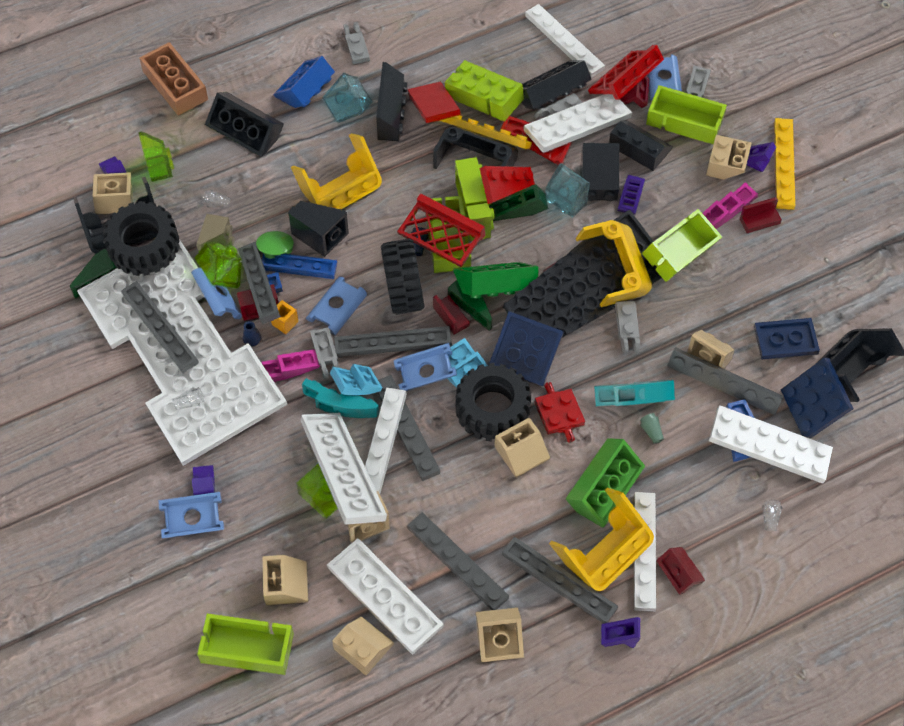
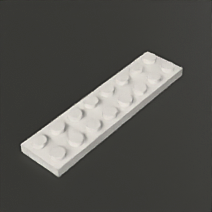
M341 414L302 415V426L344 524L386 521L387 514Z

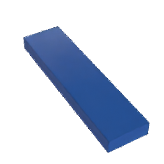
M264 253L262 256L265 271L327 279L335 278L338 264L337 260L291 254L278 255L272 259L266 258Z

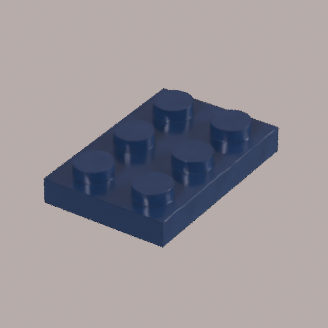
M812 318L758 322L754 324L761 360L818 355L820 352Z

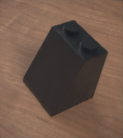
M619 143L582 144L580 161L581 200L618 201Z
M300 201L296 206H292L288 212L291 234L323 257L329 254L349 234L347 212L345 210Z

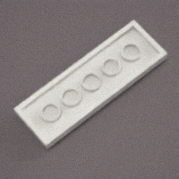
M603 94L524 125V132L544 153L617 124L620 121L631 118L632 112L621 100H615L613 94Z
M720 405L716 411L709 441L822 484L827 477L833 449L831 446Z
M359 538L327 564V568L412 655L444 627V624Z

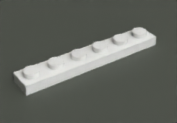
M539 4L526 11L525 17L571 60H585L591 78L605 70V65Z
M386 388L366 461V471L376 492L378 491L379 494L383 486L407 393L405 390Z
M635 492L634 508L652 530L654 540L634 561V610L655 612V493Z

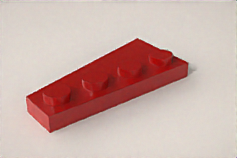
M511 116L506 119L501 129L510 131V135L515 137L517 134L526 136L527 141L532 142L530 150L562 167L573 141L543 153L524 132V125L530 122Z
M484 166L479 168L488 204L535 184L531 167Z

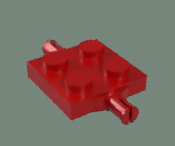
M547 382L544 384L547 394L534 399L547 435L564 433L567 442H573L575 437L572 430L576 427L584 426L586 422L572 389L558 392L554 390L552 382Z

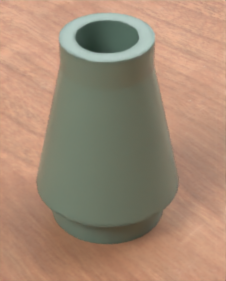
M651 413L640 419V426L650 437L653 444L664 440L658 416L656 417L654 413Z

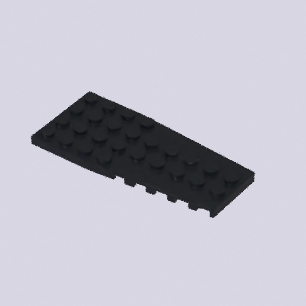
M628 210L614 219V221L628 225L632 229L653 285L662 277L655 270L657 268L656 265L652 266L642 253L654 241L633 213ZM604 235L583 240L552 267L548 268L523 290L515 294L508 302H505L503 308L507 313L510 311L564 331L562 338L615 309V304L600 307L599 305L607 294L624 290L622 278L626 275L614 240L608 239Z

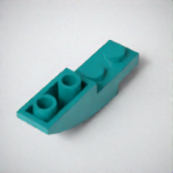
M307 378L302 383L303 394L315 399L316 408L322 411L340 413L341 416L349 418H375L379 415V405L372 399H365L360 395L339 394L336 390L325 388L319 382L311 381Z
M674 380L594 386L596 406H624L675 400Z

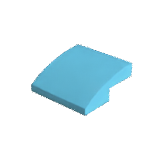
M465 338L451 346L452 355H449L451 367H455L457 371V376L447 379L457 388V385L460 384V379L464 375L468 376L469 370L472 368L476 370L477 366L482 364L488 366L478 351L475 352Z
M353 364L350 370L332 367L330 374L341 394L367 395L382 390V386L370 367Z

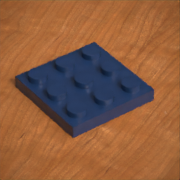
M509 311L489 363H495V366L503 364L508 369L512 367L517 370L516 374H522L526 381L543 387L564 331Z
M824 357L780 389L801 435L809 439L854 409L829 358Z

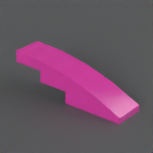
M745 182L735 192L731 191L722 200H716L702 214L717 229L741 212L743 206L749 205L758 198V193Z
M315 349L277 355L276 360L261 362L274 382L299 376L320 367Z

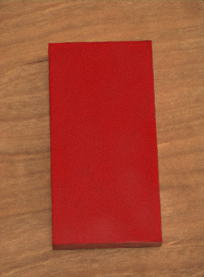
M441 81L407 89L409 97L426 123L461 115L459 107Z

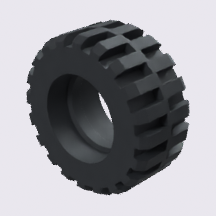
M140 201L138 204L129 203L127 207L122 206L118 209L117 213L114 212L110 216L111 220H107L103 230V241L111 261L114 262L118 269H122L123 272L127 274L132 272L135 276H140V274L146 276L150 275L151 272H159L162 267L166 268L170 265L169 261L175 259V253L179 250V235L172 215L165 211V208L158 205L156 207V204L152 202L145 204L144 201ZM149 230L157 233L156 238L148 245L142 247L126 245L129 237L136 232Z
M408 238L383 243L381 245V253L392 313L399 315L422 311L425 305L413 240Z
M489 363V366H484V364L477 366L476 370L472 368L468 371V376L464 375L460 379V384L457 385L455 394L456 416L459 418L460 425L465 427L467 433H474L475 438L481 439L483 437L486 438V441L492 442L496 435L528 418L531 407V392L529 384L526 381L524 382L525 378L522 374L519 373L517 375V370L512 367L508 369L503 364L495 366V363ZM497 392L506 396L512 404L504 411L491 413L479 408L474 401L482 394Z

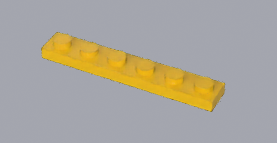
M461 115L439 120L524 149H530L532 142L527 141L526 136L517 134L515 137L510 135V131L504 129L497 131L494 130L495 126L484 124V126L478 125L479 121L468 118V121L463 120Z
M775 118V194L778 199L776 209L794 210L796 204L793 119Z

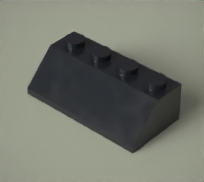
M585 60L567 61L522 83L524 100L521 103L526 109L538 110L543 107L544 103H552L558 100L557 97L560 95L566 96L571 94L574 88L585 87L586 83L592 80Z
M387 62L382 63L376 115L377 139L399 141V134H403V123H401V120H404L405 110L402 109V106H406V96H404V93H407L408 82H404V74Z
M217 92L205 125L262 157L278 140L284 123L228 92Z

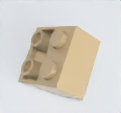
M716 135L706 176L724 180L745 173L751 142Z
M530 418L495 436V448L516 478L550 459L541 433Z
M286 555L263 556V596L266 605L308 602L306 561Z

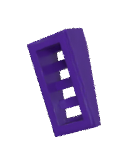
M632 175L627 176L617 211L625 213L630 210L633 215L636 214L644 188V178ZM624 203L631 204V205H634V206L632 207V206L624 205Z

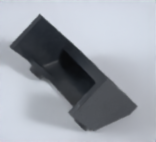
M448 127L433 150V168H438L451 143L503 162L501 166L508 167L514 166L518 158V150L510 144L460 127Z
M142 177L147 195L139 197L135 204H138L140 201H144L145 204L149 202L154 203L146 177ZM74 197V203L89 248L93 253L97 254L101 250L106 249L103 241V230L105 229L106 222L101 223L100 217L94 212L82 214L78 199ZM149 230L136 232L129 237L126 245L155 238L157 233Z
M892 328L854 329L844 335L820 360L824 357L830 359L850 402H859L860 399L851 383L869 365H883L889 356H904V349Z

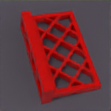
M652 45L647 50H636L628 53L588 89L589 94H613L615 100H620L664 60L658 45Z
M421 193L417 198L416 205L397 231L399 235L413 240L414 243L461 268L478 242L482 241L486 235L483 225ZM419 209L426 213L427 217L416 220L415 214ZM439 219L442 221V226L432 228L430 221ZM428 221L430 229L419 231L417 224ZM415 225L417 232L409 234L404 230L407 226ZM454 227L458 230V234L447 236L446 229ZM444 230L445 237L434 239L433 232ZM431 233V241L424 242L421 240L420 235ZM471 236L474 240L472 243L464 245L462 237ZM460 238L461 246L450 248L449 240ZM447 241L449 249H437V243ZM463 250L464 255L458 260L453 257L452 252Z

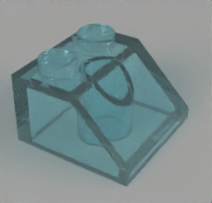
M342 73L322 97L338 123L361 115L373 102L358 77Z
M560 163L546 186V199L550 204L557 206L564 214H568L573 218L587 205L589 182Z

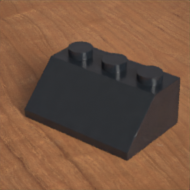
M620 121L610 132L609 143H619L620 153L652 171L656 169L673 149L672 145L630 121Z

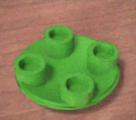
M266 232L259 236L256 241L258 250L269 259L278 255L289 254L293 251V238L285 232Z

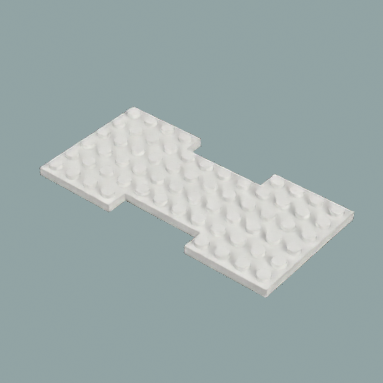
M180 241L178 243L179 250L175 253V259L169 261L170 265L166 268L162 267L157 273L151 272L150 275L144 276V274H140V276H135L132 272L127 274L122 269L117 268L77 290L111 348L114 349L130 340L162 393L145 404L184 466L288 404L249 344L231 353L198 303V300L205 297L191 273L198 266ZM135 281L141 285L198 359L199 364L184 374L122 295L121 290Z

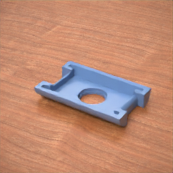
M675 55L664 58L647 75L649 78L650 101L653 100L658 85L682 92L678 59ZM660 71H668L672 76L670 79L664 80L658 76V73Z
M197 268L191 272L215 316H222L225 312H230L234 319L240 320L242 318L239 308L216 270L213 273L204 271L203 268ZM215 286H218L219 288H221V290L223 291L224 295H222L221 293H219V292L217 291V289H216Z
M338 277L308 314L306 320L312 323L315 319L328 325L330 333L336 336L365 299L367 292L362 287L356 289L345 283L344 277ZM333 297H340L344 303L340 308H332L329 305V300Z
M449 343L393 360L396 370H401L403 383L399 384L400 390L408 391L457 376V371L455 367H451L449 355H452ZM424 365H432L434 367V373L430 377L424 378L420 376V369Z
M220 492L158 500L159 510L165 512L166 529H161L162 539L224 530V522L219 521L218 503H222ZM191 509L197 510L200 513V520L194 525H189L184 520L186 512Z

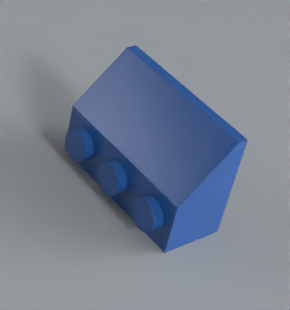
M323 56L304 61L273 95L293 108L305 107L311 102L310 98L317 95L321 91V87L330 82L331 76L335 71Z

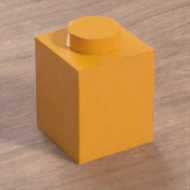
M281 300L277 304L281 317L271 321V324L287 335L299 322L295 308Z

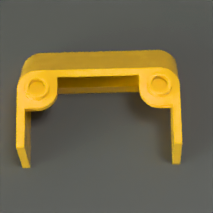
M349 134L355 152L347 157L346 163L349 171L321 187L315 179L308 178L305 169L297 166L291 167L302 193L311 203L343 209L380 187L382 178L363 136Z
M614 220L583 227L577 235L576 241L600 235L614 240L626 275L622 278L624 290L607 294L599 304L600 307L647 295L652 288V283L632 229L628 225Z
M607 488L605 491L616 505L608 515V521L613 530L586 556L578 549L569 550L562 544L552 540L549 542L564 564L589 587L597 591L605 590L654 540L652 530L625 494L611 488Z

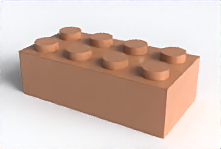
M170 42L139 57L142 71L178 116L208 100L206 86Z

